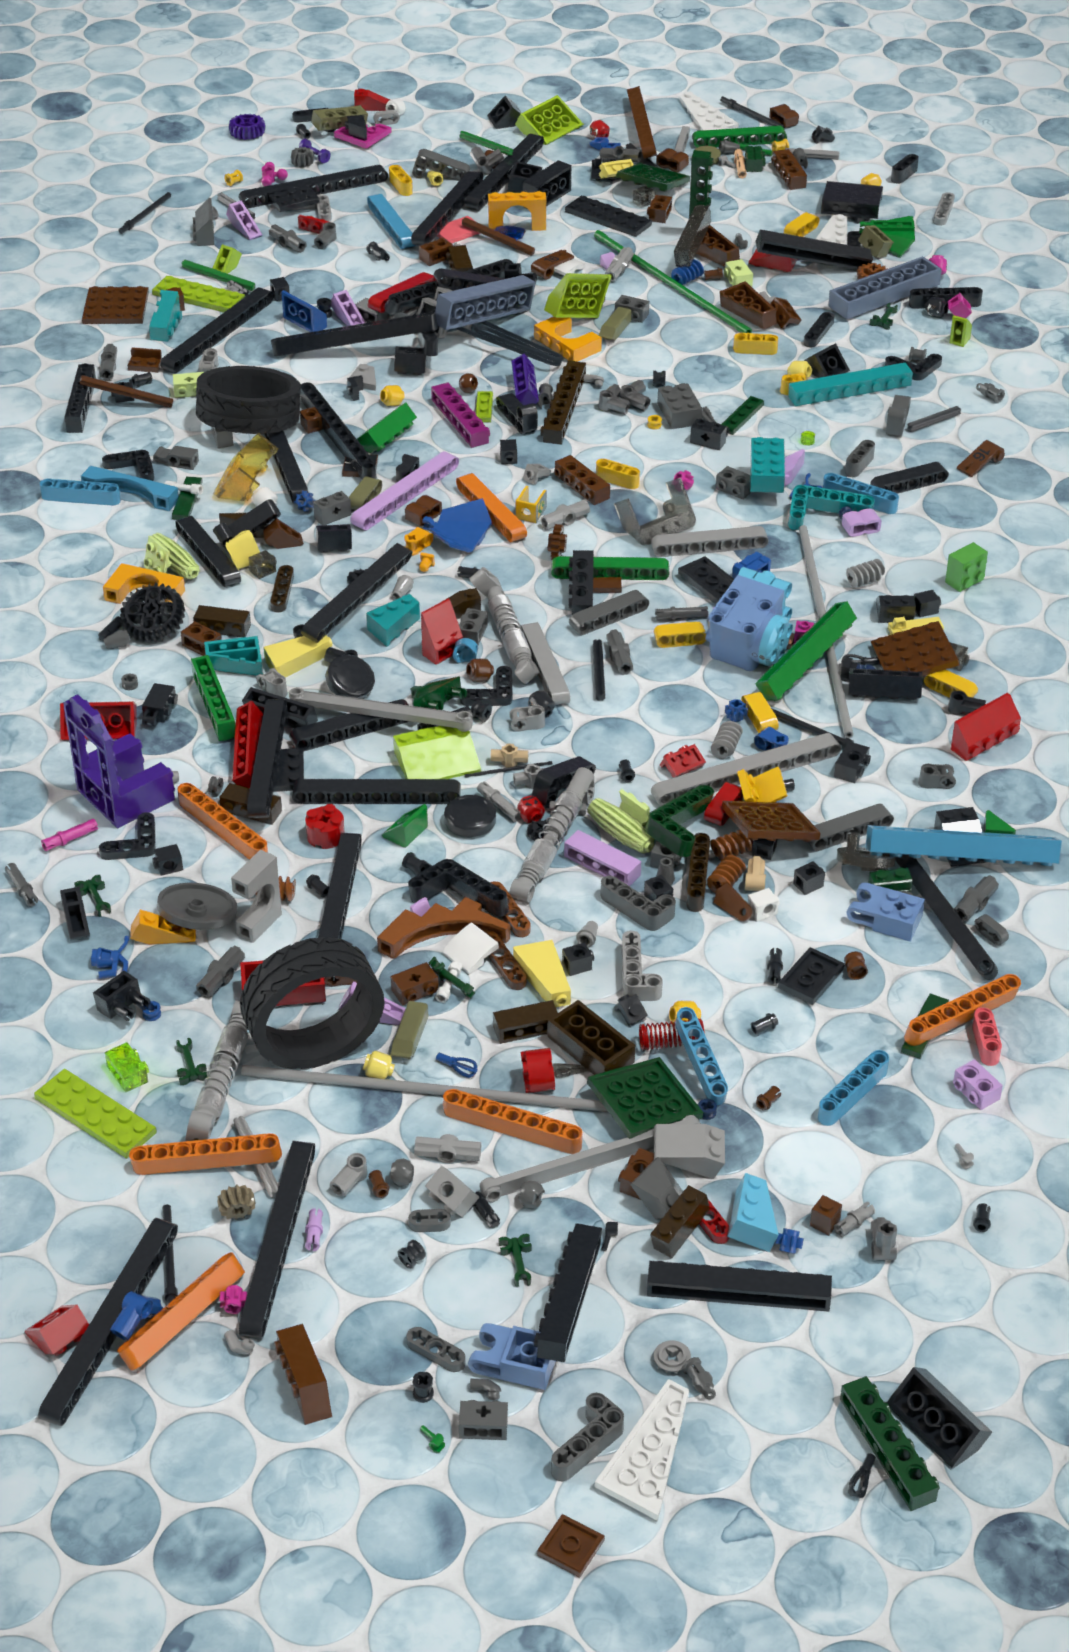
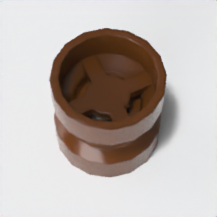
M850 952L844 957L849 978L859 980L868 974L865 959L861 952Z

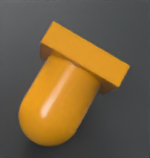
M420 553L421 562L419 569L422 572H426L430 566L434 567L435 565L434 555Z

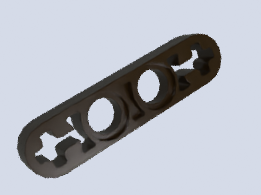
M290 565L279 567L271 596V610L277 613L283 612L287 608L294 579V569Z

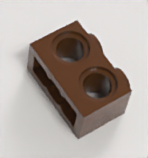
M655 195L654 199L651 200L650 207L647 208V215H649V219L652 222L666 223L672 211V197Z
M440 238L419 246V259L428 266L447 260L446 252H448V246H453V244L445 238Z
M195 621L181 631L182 646L202 656H206L204 642L222 640L220 633Z

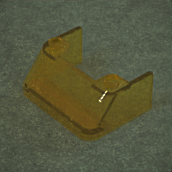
M257 433L230 461L213 494L221 499L248 501L253 496V492L260 486V483L255 480L259 472L263 473L267 469L268 460L278 451V448L260 433Z

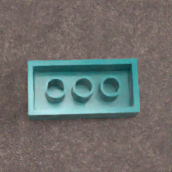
M777 437L751 438L750 492L784 493V439Z

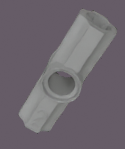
M623 247L606 270L605 274L612 275L610 282H615L628 266L634 255L630 247Z
M585 499L569 506L561 504L554 512L541 517V523L545 530L553 528L555 524L561 525L564 523L565 525H571L576 518L588 514L590 507Z
M451 1134L442 1135L440 1138L417 1136L415 1139L414 1155L437 1157L443 1163H453L456 1159L480 1161L481 1142L458 1140L456 1136Z

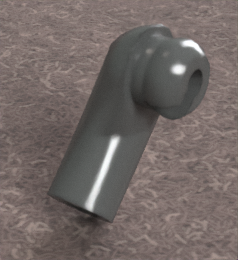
M737 233L735 240L739 248H747L748 241L743 240L741 233Z
M470 1379V1390L488 1391L487 1397L489 1400H498L500 1398L501 1388L489 1379Z

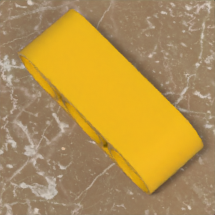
M389 166L390 183L401 195H412L413 184L411 177L401 166Z
M805 212L785 226L784 234L804 237L817 228L820 218Z
M737 333L734 335L733 351L741 354L774 355L778 352V336L773 334Z
M604 458L596 461V474L606 482L628 489H637L640 486L639 469Z
M701 622L662 624L656 626L653 631L656 643L661 648L700 645L706 641L705 629Z
M946 669L929 674L924 678V683L929 689L949 698L953 691H962L967 697L972 698L978 693V687L975 683Z
M761 692L741 697V701L746 703V708H748L747 716L758 733L767 727L778 730V719Z

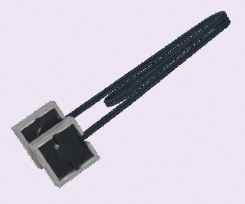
M437 287L434 300L422 298L418 314L435 312L438 294L451 292L452 290ZM488 321L479 322L486 326L475 325L474 330L476 332L464 327L455 328L519 354L525 353L527 357L552 366H560L563 356ZM438 326V329L434 330L437 338H445L447 330Z

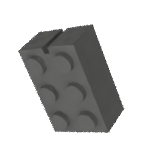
M681 383L674 387L664 386L658 388L657 404L671 429L690 427L696 419H702L703 408L688 383Z

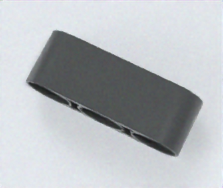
M863 440L847 457L845 474L848 477L859 476L874 459V441Z

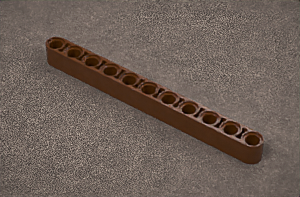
M640 86L627 89L643 158L657 156Z

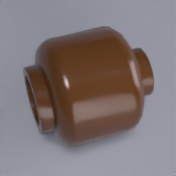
M485 658L472 659L466 666V674L474 682H486L494 673L493 665Z

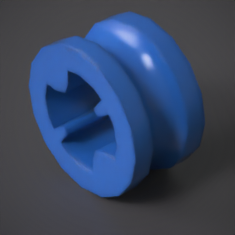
M151 1001L149 1007H145L146 1009L142 1010L143 1018L147 1021H156L161 1017V1007L156 1001Z

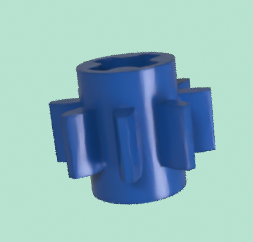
M302 491V494H297L296 501H294L298 505L297 509L304 510L305 512H308L309 508L314 509L313 502L316 500L312 497L313 493Z
M734 699L729 701V705H725L726 718H729L731 721L739 722L743 720V716H747L748 708H746V703H743L741 700Z
M783 1228V1233H778L779 1236L775 1243L780 1244V1251L796 1254L797 1248L802 1249L804 1238L799 1237L800 1231Z

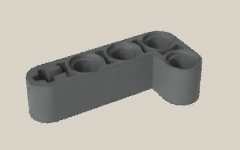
M421 149L418 152L412 174L415 178L420 179L424 176L426 169L460 180L470 171V166L436 152Z
M895 395L892 407H889L886 435L902 437L911 397Z
M605 876L601 879V899L647 930L657 931L675 917L676 900L673 896L665 894L651 901L614 876Z
M595 1392L587 1396L585 1416L590 1423L552 1454L551 1473L555 1480L563 1482L572 1478L623 1434L624 1413L605 1395Z

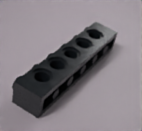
M78 364L64 416L67 433H83L94 388L81 385L80 379L81 376L96 379L94 364Z

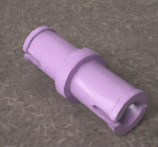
M316 1208L309 1211L308 1224L305 1226V1233L307 1234L305 1248L309 1251L311 1244H313L312 1251L319 1249L320 1236L323 1233V1226L321 1225L323 1212L318 1209L316 1216Z

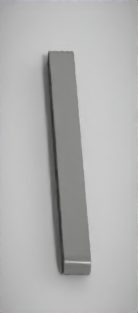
M825 733L658 782L652 786L651 794L658 804L662 806L700 785H708L714 789V792L719 791L725 782L740 785L737 771L742 769L748 775L752 774L753 777L775 767H779L781 772L835 757L840 753L841 746L832 734Z

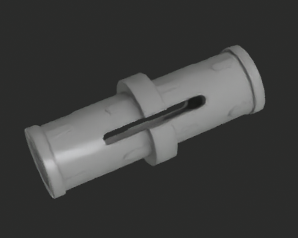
M865 1202L855 1211L852 1210L847 1213L846 1218L835 1224V1232L840 1237H843L855 1227L859 1228L864 1220L875 1214V1208L869 1202Z

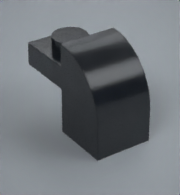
M506 263L504 269L505 279L524 275L535 282L537 281V273L522 274L521 263Z

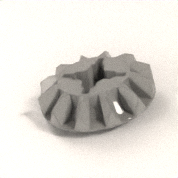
M674 1340L662 1342L654 1351V1362H656L658 1369H664L666 1374L669 1371H674L677 1374L678 1371L682 1370L685 1362L691 1358L688 1347ZM668 1356H676V1361L673 1359L668 1360Z

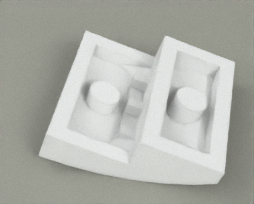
M572 259L554 266V271L565 276L566 273H574L577 269H584L585 263Z
M471 922L447 944L442 954L451 961H459L463 965L462 970L470 975L483 966L484 958L499 949L498 942Z

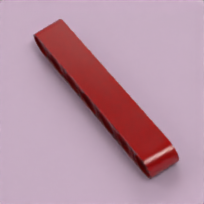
M426 272L417 274L372 295L368 300V308L384 313L386 312L384 306L389 295L435 281L433 275Z

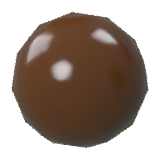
M466 373L460 377L459 388L463 392L471 393L477 389L478 380L473 374Z

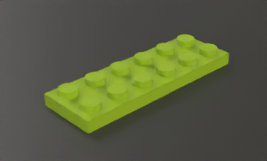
M166 276L152 289V295L161 297L160 290L181 287L184 303L220 312L227 311L245 297V294L236 291L216 288L211 285L191 282L173 276Z
M65 1068L34 1093L36 1100L126 1159L134 1147L142 1146L157 1133L154 1125Z

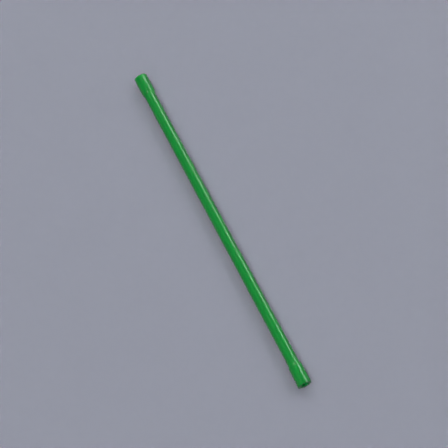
M600 230L594 233L596 239L607 244L620 253L623 249L622 245L609 238L608 235ZM636 254L633 255L631 261L722 319L738 332L752 333V329L729 316Z

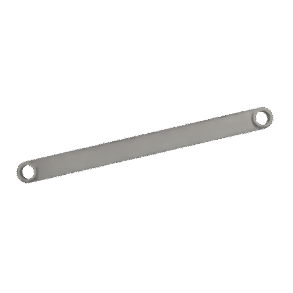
M298 687L292 688L289 691V699L314 706L315 708L458 728L459 731H469L473 725L471 713L467 711L457 713L309 692Z
M688 1115L682 1121L672 1124L701 1123L694 1115ZM654 1129L631 1139L628 1137L501 1177L485 1178L479 1185L481 1194L488 1202H494L501 1196L522 1190L520 1188L521 1185L530 1180L543 1184L635 1155L639 1148L647 1151L654 1149Z

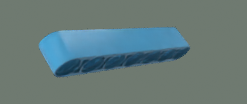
M383 194L368 196V207L399 248L404 249L415 246L411 242V230Z

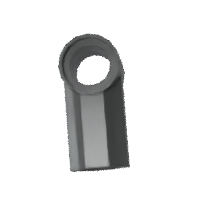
M332 222L323 224V230L314 239V244L318 248L323 249L329 242L337 239L336 224Z

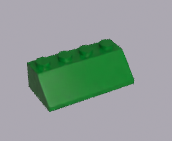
M405 402L360 435L357 440L366 452L372 453L374 450L379 452L385 447V442L389 444L395 439L394 435L398 437L404 432L403 428L407 430L414 424L412 421L417 416L407 402Z

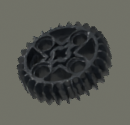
M149 583L148 587L142 585V589L138 590L136 588L135 593L130 592L131 597H125L127 602H122L123 607L120 608L121 623L130 637H134L136 641L140 639L142 643L145 640L149 644L151 640L157 643V639L163 641L165 636L170 638L169 634H175L174 629H180L179 624H183L182 618H185L184 602L180 594L174 588L171 589L169 585L165 587L163 583L158 586V583H155L154 586H151Z

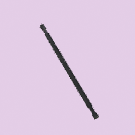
M552 761L534 764L537 766L551 765L553 763ZM527 765L481 771L464 775L465 778H467L470 776H480L486 774L519 770L526 768Z

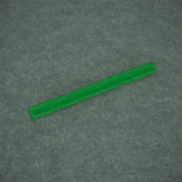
M466 131L460 132L459 137L494 151L499 148L502 154L512 155V148Z
M186 259L181 262L182 268L226 283L233 280L250 291L256 288L254 282Z

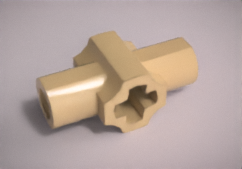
M508 743L502 746V749H491V761L501 762L506 768L514 767L518 762L528 763V750H518V747L514 746V744Z

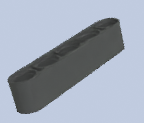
M632 590L574 613L569 619V625L580 635H585L645 611L649 606V600L638 590Z
M876 804L814 825L821 833L820 840H812L808 843L815 851H821L867 835L868 825L889 827L893 823L894 817L883 804Z

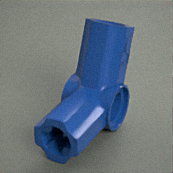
M132 1291L127 1293L122 1302V1311L110 1331L120 1339L129 1340L141 1319L153 1318L163 1309L161 1300L156 1297L139 1295Z

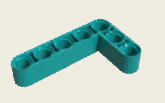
M796 485L793 489L788 527L794 531L799 530V527L804 522L806 508L839 513L841 508L849 506L853 511L859 512L864 509H873L875 501L869 495Z

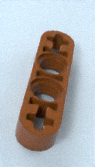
M496 881L490 882L507 893L509 912L501 916L502 919L510 924V930L515 936L527 937L531 932V923L503 884ZM514 913V914H517L518 916H516V917H509L508 915Z

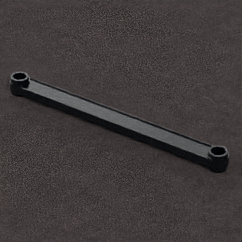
M902 854L901 857L892 856L900 868L909 869L913 881L912 884L923 899H925L926 903L978 973L987 980L994 979L998 974L996 964L918 860L909 857V854Z

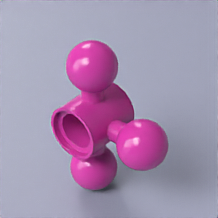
M272 162L265 163L262 167L261 182L263 186L272 185L275 182V177L285 180L288 177L287 171L279 169L277 172H274L275 165Z

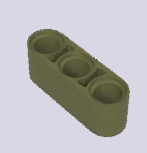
M365 476L349 496L351 509L357 510L377 497L382 490V480Z

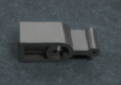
M161 446L154 453L153 459L156 461H167L172 467L194 470L199 462L198 449L174 446L172 449H166Z

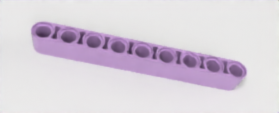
M441 452L357 509L351 515V524L363 530L370 529L458 467L459 458L448 452Z

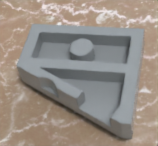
M359 364L350 377L362 375L363 388L376 391L374 367L367 364Z

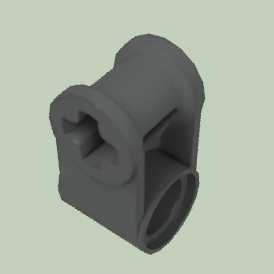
M923 764L918 783L921 787L927 789L953 788L956 784V779L953 776L954 768L949 764Z

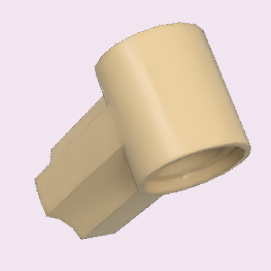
M754 856L748 861V873H746L745 881L746 891H761L765 889V860L759 856Z

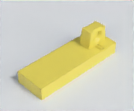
M631 159L602 163L599 166L601 169L599 176L601 179L616 177L617 171L631 167L634 164Z
M904 617L894 618L893 622L888 623V630L892 635L896 632L906 631L913 627H919L939 621L943 630L944 626L939 617L905 620Z

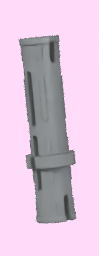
M485 781L477 786V791L510 817L513 822L521 819L520 811L502 797L497 789H493Z

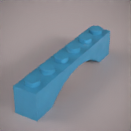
M91 465L81 475V481L117 484L120 492L139 495L152 503L155 508L170 511L176 505L179 497L178 487Z

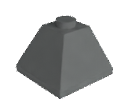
M656 1157L630 1184L655 1220L663 1218L683 1192L659 1157Z

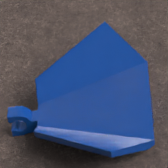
M482 498L442 509L438 522H434L431 517L425 516L423 519V523H425L423 529L429 530L449 547L470 553L473 552L476 546L481 544L492 521Z

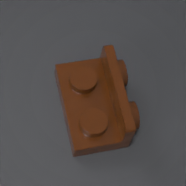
M775 297L770 303L776 309V322L780 328L784 329L788 323L799 324L802 321L787 299Z
M132 347L131 359L127 365L128 371L158 373L161 368V350Z

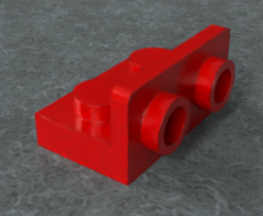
M298 216L299 229L320 234L323 230V224L329 222L325 219L314 218L313 216Z
M693 744L690 746L684 745L675 753L669 752L665 754L660 766L661 768L666 766L672 777L675 778L703 766L706 761L697 746Z

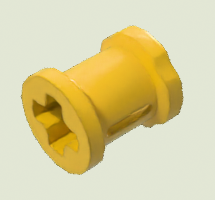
M788 140L773 141L771 145L772 151L789 148Z
M235 170L234 173L225 174L224 179L228 186H232L236 182H242L243 175L241 171Z

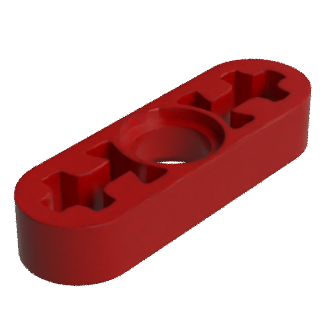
M708 1199L710 1210L707 1214L712 1215L714 1219H702L699 1225L714 1243L724 1244L730 1239L727 1237L729 1225Z

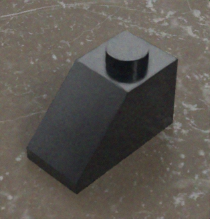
M347 116L345 130H348L349 135L367 140V127L364 116Z

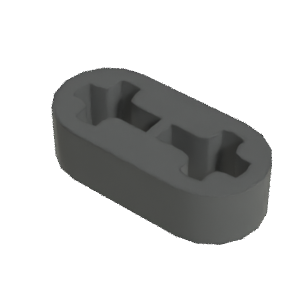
M983 914L975 919L976 929L995 945H1001L1009 939L1007 930L989 915Z
M445 1209L414 1210L408 1217L409 1228L414 1232L445 1231L451 1225V1216Z

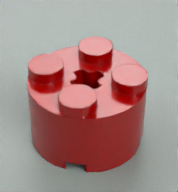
M333 804L310 809L306 812L307 841L314 847L315 845L321 846V849H330L338 846L341 833H345L342 812Z
M542 1048L520 1052L525 1092L534 1093L555 1090L551 1049Z

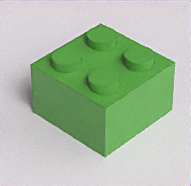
M972 542L949 554L945 583L961 592L984 580L988 551Z

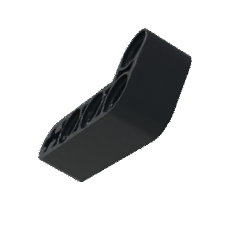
M513 393L496 397L498 409L520 434L537 430L538 413L534 403L523 405Z
M268 499L230 525L226 523L217 525L213 532L221 545L227 550L226 542L232 540L240 532L250 530L253 535L270 524L275 518H279L281 512L274 501Z
M577 756L544 768L538 772L535 778L531 796L537 797L542 805L549 809L550 802L556 801L559 790L568 787L578 768H587L594 774L596 765L581 756Z

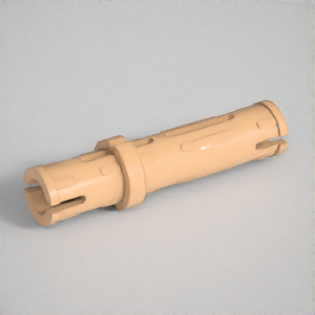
M737 149L734 151V163L737 166L738 177L745 178L747 175L744 164L745 157L742 150Z

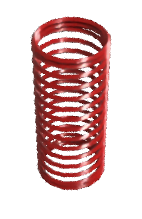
M698 1018L700 1025L704 1031L703 1021L701 1018ZM672 1021L669 1023L665 1022V1024L661 1022L660 1025L657 1022L655 1025L652 1023L651 1026L648 1023L646 1026L640 1024L639 1040L641 1049L643 1051L649 1050L648 1027L650 1030L651 1049H654L652 1025L654 1027L656 1049L659 1048L657 1025L659 1028L661 1049L663 1048L662 1025L664 1029V1044L667 1049L666 1024L668 1026L670 1048L673 1046L670 1029L672 1024L674 1046L677 1047L676 1021L674 1023ZM678 1034V1043H679V1046L681 1047V1046H682V1041H681V1038H680V1036H679V1034ZM692 1036V1040L698 1039L697 1037L695 1038V1036Z

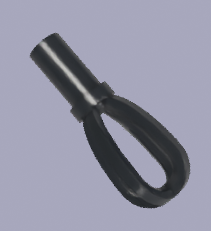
M846 654L842 657L841 664H843L846 657H854L860 660H853V663H861V665L879 664L878 657L867 658L855 654Z
M868 1453L862 1466L853 1474L849 1482L848 1493L850 1496H855L858 1499L865 1496L871 1468L876 1459L875 1455ZM861 1476H864L863 1486L858 1491H855L854 1486Z

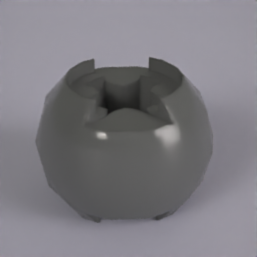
M397 1159L392 1163L390 1179L399 1186L409 1185L413 1181L414 1166L407 1159Z
M530 1180L524 1182L520 1187L522 1190L518 1200L526 1208L533 1209L540 1206L542 1195L545 1193L544 1188L537 1181Z

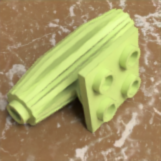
M161 533L148 536L144 567L146 569L166 573L169 567L175 573L190 580L198 576L200 572L199 566L192 556L178 543Z
M623 789L619 791L622 800L620 807L600 798H595L589 804L588 814L603 830L622 844L640 853H647L653 849L655 845L654 838L645 832L650 808L646 803L639 802L632 793H627Z

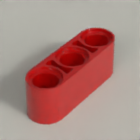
M725 782L707 806L704 820L723 826L729 819V816L721 808L722 802L742 801L743 793L741 787Z

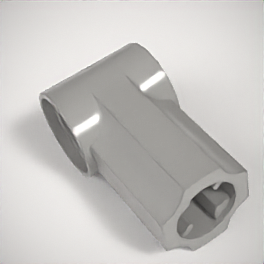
M353 1153L348 1156L347 1164L330 1182V1188L335 1194L340 1197L346 1196L357 1182L363 1181L367 1177L366 1157L361 1153Z

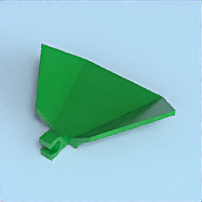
M913 216L890 220H870V222L860 221V227L875 225L893 241L889 252L899 258L915 241ZM859 228V233H862L864 229Z

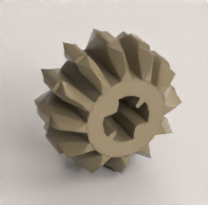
M238 1184L235 1187L228 1186L227 1190H221V1194L217 1196L219 1212H221V1216H226L227 1219L234 1218L237 1220L239 1217L245 1218V1215L252 1214V1210L255 1209L254 1193L246 1185L240 1187Z

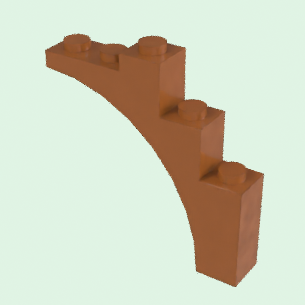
M467 897L453 910L435 903L422 917L405 909L377 937L378 952L395 959L402 952L417 943L444 935L458 934L471 922L485 933H496L503 943H507L510 940V924L483 912L482 904Z

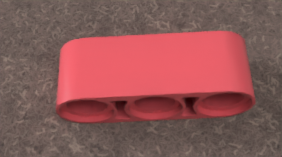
M978 1008L974 1013L973 1034L982 1063L994 1066L999 1063L1002 1043L992 1011L987 1008Z

